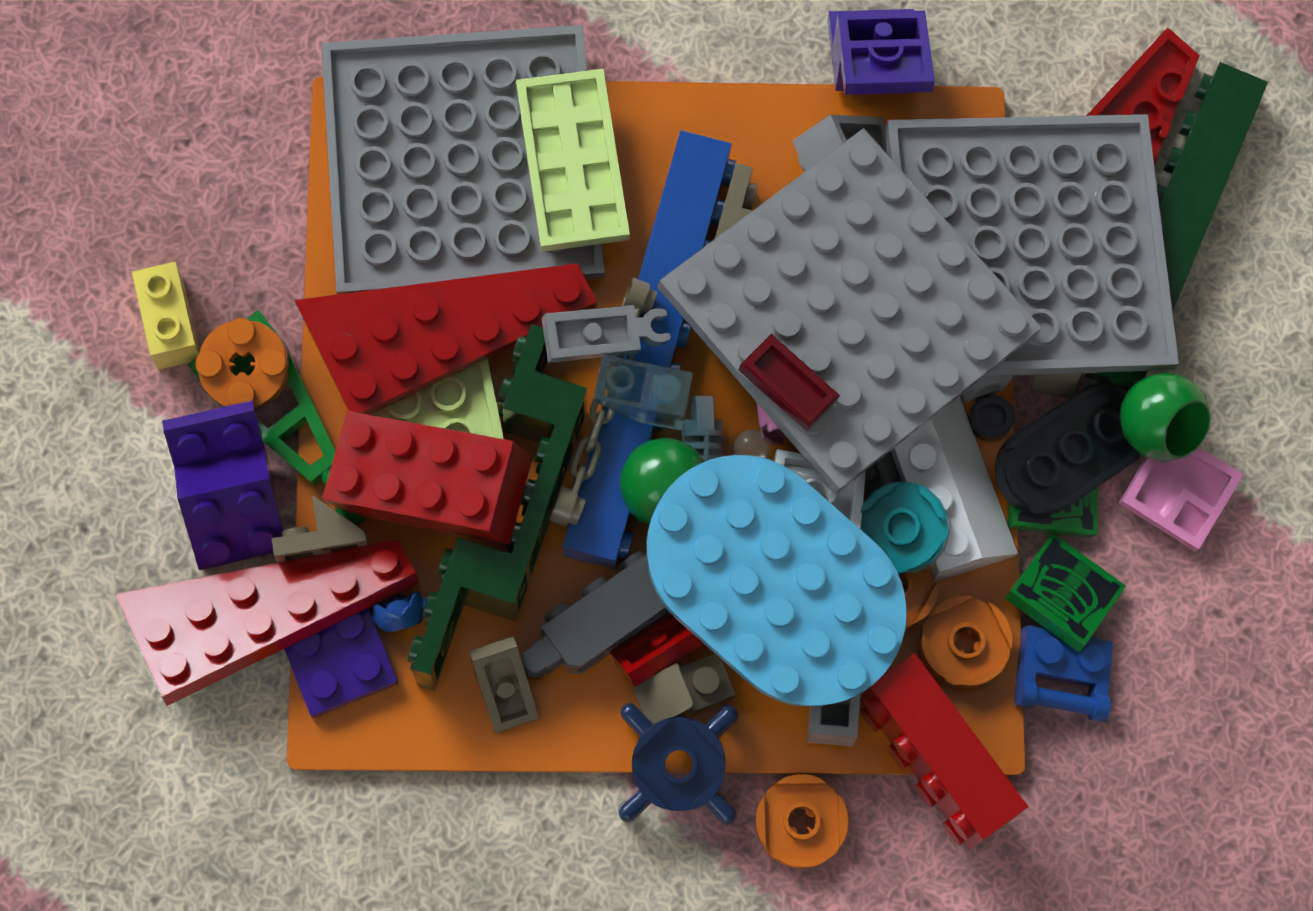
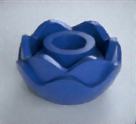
M415 591L411 596L407 597L396 595L384 604L381 602L374 604L373 613H370V616L375 624L385 632L406 629L423 621V612L427 598H423L419 591Z

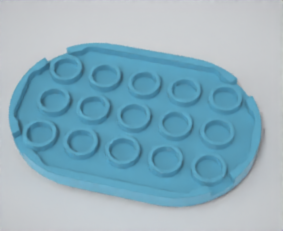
M749 455L723 456L703 462L685 472L667 489L660 499L651 518L646 540L648 571L657 595L667 610L682 625L758 691L777 701L794 706L833 705L862 693L872 686L890 667L901 646L906 626L905 593L897 570L885 552L868 535L795 472L777 462Z

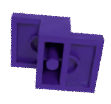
M925 10L829 11L827 23L835 91H844V95L933 92L935 78Z
M253 400L163 420V432L175 470L177 499L198 569L203 570L273 554L271 538L282 537L284 528L277 506L272 470Z

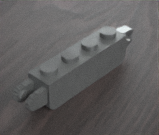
M641 551L634 553L619 565L620 573L608 581L604 577L596 579L582 590L581 594L584 597L570 607L566 603H562L543 618L546 624L541 626V636L543 638L531 645V649L527 648V651L523 652L524 656L521 657L528 678L532 677L533 680L534 678L539 680L540 677L544 678V674L548 675L561 665H563L568 673L581 675L608 656L611 651L670 613L661 602L651 582L647 554L643 555Z

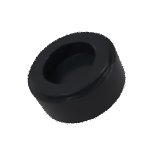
M986 395L974 403L969 412L968 420L973 434L977 438L986 442H996L1009 434L1015 422V413L1013 407L1006 399L997 395Z

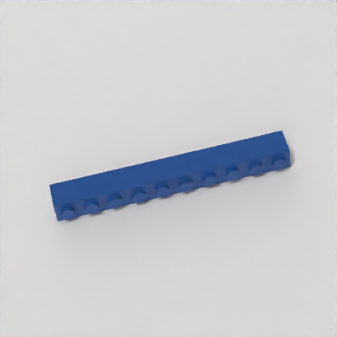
M680 130L638 278L650 283V289L657 291L652 309L660 308L667 311V316L664 320L651 322L652 330L657 334L670 333L671 339L666 344L658 347L650 346L643 340L640 341L641 350L635 354L631 365L620 371L616 383L621 392L620 400L612 420L601 426L597 438L601 445V455L593 476L588 480L582 481L578 497L585 499V504L577 525L570 523L568 525L562 546L564 557L612 570L616 569L618 558H628L634 533L626 531L630 515L632 514L626 507L620 493L619 480L621 470L633 450L642 443L651 441L654 430L663 431L669 406L661 403L665 389L674 390L681 365L673 362L677 347L686 348L691 330L688 322L685 321L657 286L659 280L713 241L707 239L711 224L719 225L725 200L718 199L722 184L730 186L735 164L737 163V160L729 159L732 143ZM614 392L610 396L605 395L601 408L605 410V416L610 408ZM595 448L588 454L585 465L586 472L588 471Z

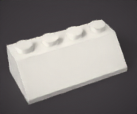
M959 396L891 450L901 481L903 483L911 482L925 486L942 501L949 515L950 535L945 551L931 565L932 569L929 570L933 577V583L1018 555Z

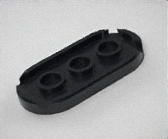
M1094 383L1080 390L1010 436L1000 447L995 462L996 480L1006 500L1017 510L1029 515L1050 516L1066 509L1136 462L1141 455L1124 438L1120 421L1121 405L1129 390L1121 386L1116 388L1108 385L1109 383Z

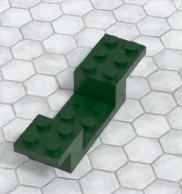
M531 324L527 338L519 336L512 355V362L515 363L513 368L514 376L513 379L504 378L497 404H500L499 416L503 417L504 432L540 443L535 462L538 463L536 468L538 477L537 480L528 479L521 500V505H523L521 515L524 518L522 524L515 522L510 545L506 544V548L509 549L508 553L459 537L457 538L454 550L446 548L438 569V574L442 575L439 593L430 592L423 612V618L426 619L425 627H427L423 637L415 636L408 655V662L411 663L410 670L414 673L417 685L433 691L436 689L464 605L517 621L550 523L548 518L560 486L563 484L587 413L586 387L543 374L548 358L543 327Z

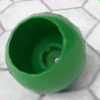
M1163 372L1144 377L1132 386L1122 402L1120 421L1124 438L1141 456L1169 462L1187 457L1197 450L1209 431L1211 415L1207 397L1192 380L1180 375Z
M666 437L642 443L632 451L621 470L619 480L620 493L626 507L639 522L650 525L656 506L667 489L685 472L705 461L691 445L679 440Z

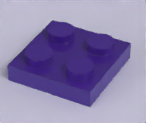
M368 608L284 649L311 718L398 684Z

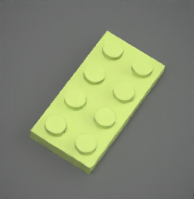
M604 69L516 80L541 252L629 240L630 232Z

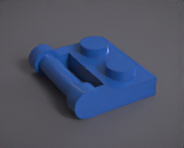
M1029 625L1022 628L1015 686V705L1029 709L1037 705L1088 715L1089 720L1105 722L1111 707L1108 692L1113 642L1091 637L1083 649L1077 652L1047 629ZM1036 677L1089 686V696L1037 687L1035 680Z

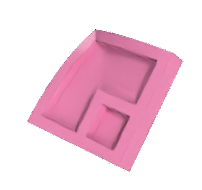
M1197 448L1196 451L1187 457L1169 462L1145 457L1119 504L1191 550L1197 551L1202 546L1244 474L1200 448Z

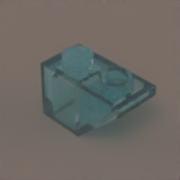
M602 355L593 401L636 422L682 431L693 373Z

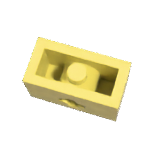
M176 261L132 271L150 356L157 369L173 367L194 360L200 353L183 277Z

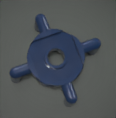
M625 703L620 709L621 717L640 737L632 755V772L639 790L631 798L619 805L618 813L620 819L624 822H632L653 803L660 808L671 811H686L705 805L723 824L733 823L737 817L736 810L718 792L725 773V755L719 738L737 721L739 716L737 709L727 704L721 706L718 713L706 725L697 720L679 716L666 718L653 724L635 704ZM677 750L687 752L692 759L691 771L686 776L680 778L671 776L665 768L667 756Z

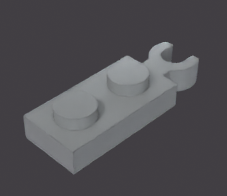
M631 305L546 313L541 319L548 363L637 354L641 350L640 341L642 340L650 346H662L671 339L670 333H655L651 328V322L664 320L667 316V311L660 308L652 309L644 317L636 318L635 307Z

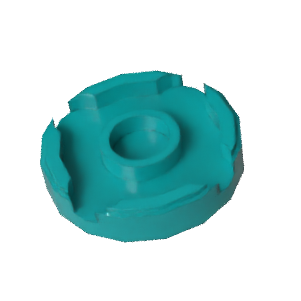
M911 482L888 483L875 490L863 503L860 513H862L860 529L885 552L898 574L917 573L932 565L945 551L950 535L949 515L942 501L925 486Z

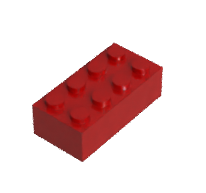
M347 411L322 499L342 511L355 513L360 516L510 545L533 455L511 440Z
M915 653L882 675L872 686L866 689L860 698V702L864 706L860 709L861 715L873 731L877 732L881 729L890 741L891 745L887 747L890 755L901 769L904 770L909 767L919 781L915 784L917 792L929 807L932 808L936 805L947 819L943 822V826L958 846L964 843L970 851L1029 807Z

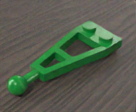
M259 310L247 318L249 321L260 322L277 334ZM285 344L289 364L287 381L299 405L269 428L258 420L263 441L314 486L321 481L326 486L336 447L292 354ZM248 354L246 357L238 355L234 359L233 363L236 366L232 367V371L235 376L241 372L247 375L253 372L255 367L250 365L251 362H255L253 355ZM195 358L187 365L200 381ZM307 422L323 453V456L312 465H309L283 442ZM335 507L337 513L354 525L361 524L368 518L342 511Z

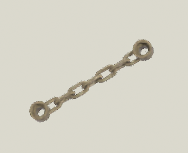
M633 277L622 306L634 305L636 318H639L640 314L645 315L652 309L657 291L650 289V283ZM635 354L627 355L625 361L624 355L617 356V358L616 356L609 357L610 363L613 365L611 375L608 381L602 382L596 389L589 413L594 421L589 437L581 439L577 444L571 461L570 471L574 476L572 487L569 489L560 486L549 514V521L565 527L568 523L577 525L585 504V499L578 497L582 481L591 478L595 472L601 455V445L597 440L602 424L609 423L614 417L621 395L620 388L616 383L621 369L631 365ZM604 389L606 396H610L614 392L606 416L603 409L596 413ZM586 445L587 452H591L595 448L588 471L586 472V467L583 465L577 471V465L584 446Z

